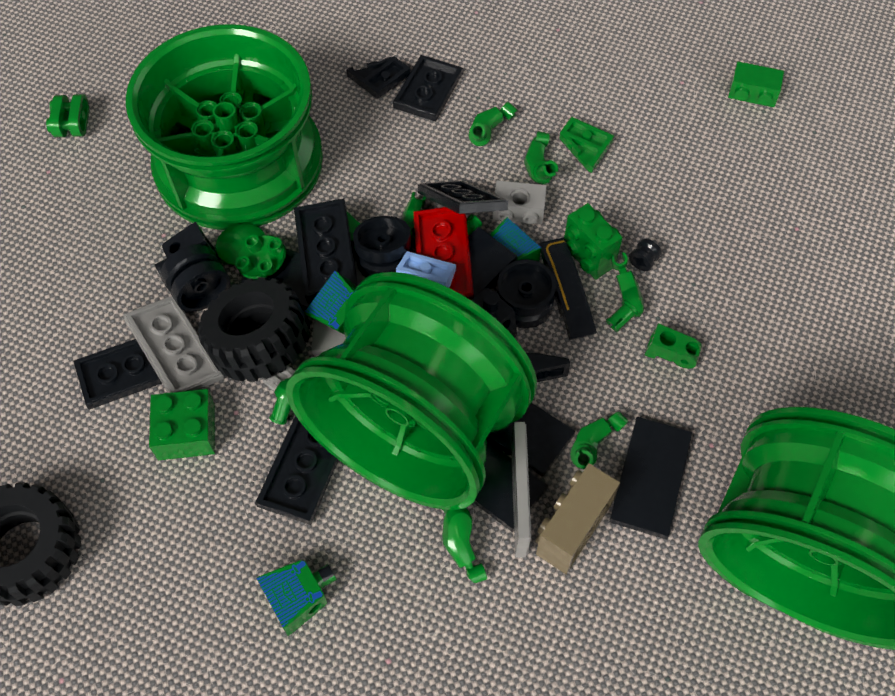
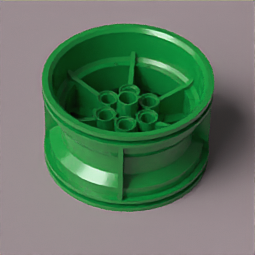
M222 24L201 27L184 32L165 41L150 52L135 69L126 92L127 115L139 142L151 153V171L159 194L168 207L183 219L191 223L197 222L202 227L225 230L232 225L248 223L257 227L285 216L294 210L295 207L299 206L311 193L319 179L323 164V152L318 129L309 115L312 106V87L309 72L300 54L292 45L279 36L266 30L245 25ZM181 128L189 132L176 135Z
M382 272L368 276L360 282L347 300L343 326L346 337L345 341L322 352L318 357L302 362L287 382L286 395L290 407L300 423L318 443L347 467L375 485L406 500L427 507L442 510L464 509L475 501L485 483L486 473L484 464L486 462L487 436L490 432L501 430L510 423L519 420L526 413L537 390L535 370L526 352L513 335L492 315L465 296L437 282L411 274Z
M785 407L768 410L759 414L750 422L742 440L740 449L742 458L717 514L707 520L699 538L698 547L701 555L717 574L742 593L784 612L823 633L867 646L895 650V429L859 416L821 408Z

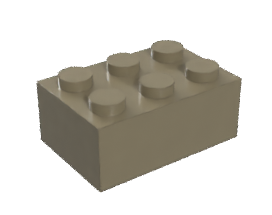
M590 463L583 472L578 470L569 484L571 487L567 495L564 493L560 495L554 505L555 511L551 519L546 517L537 531L539 535L535 540V543L538 544L536 555L565 574L568 573L611 507L620 485L619 481Z

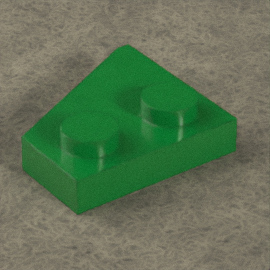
M571 117L560 132L559 139L586 170L592 173L613 143L614 135Z

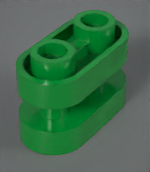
M74 94L71 102H69L66 95H55L53 100L50 101V117L46 120L47 131L54 138L66 137L68 130H70L73 137L85 136L89 118V102L86 95Z

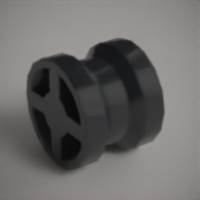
M642 239L637 244V249H634L629 254V261L635 268L644 272L649 271L654 265L653 261H657L661 257V248L650 239Z

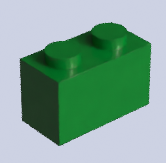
M737 61L731 79L728 98L775 107L781 92L784 71Z

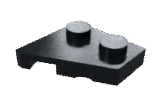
M395 56L385 58L382 61L366 63L367 68L354 71V68L351 67L346 70L347 77L377 99L407 78L411 72L410 67Z

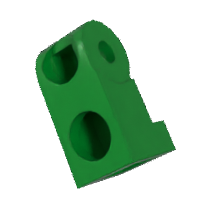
M658 323L650 336L644 355L653 359L658 356L670 362L673 361L680 367L691 369L696 367L702 345L698 340Z

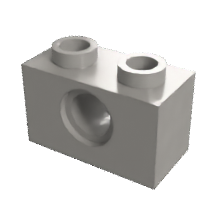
M497 180L495 195L508 201V210L493 211V220L503 221L508 217L512 222L542 224L547 185Z

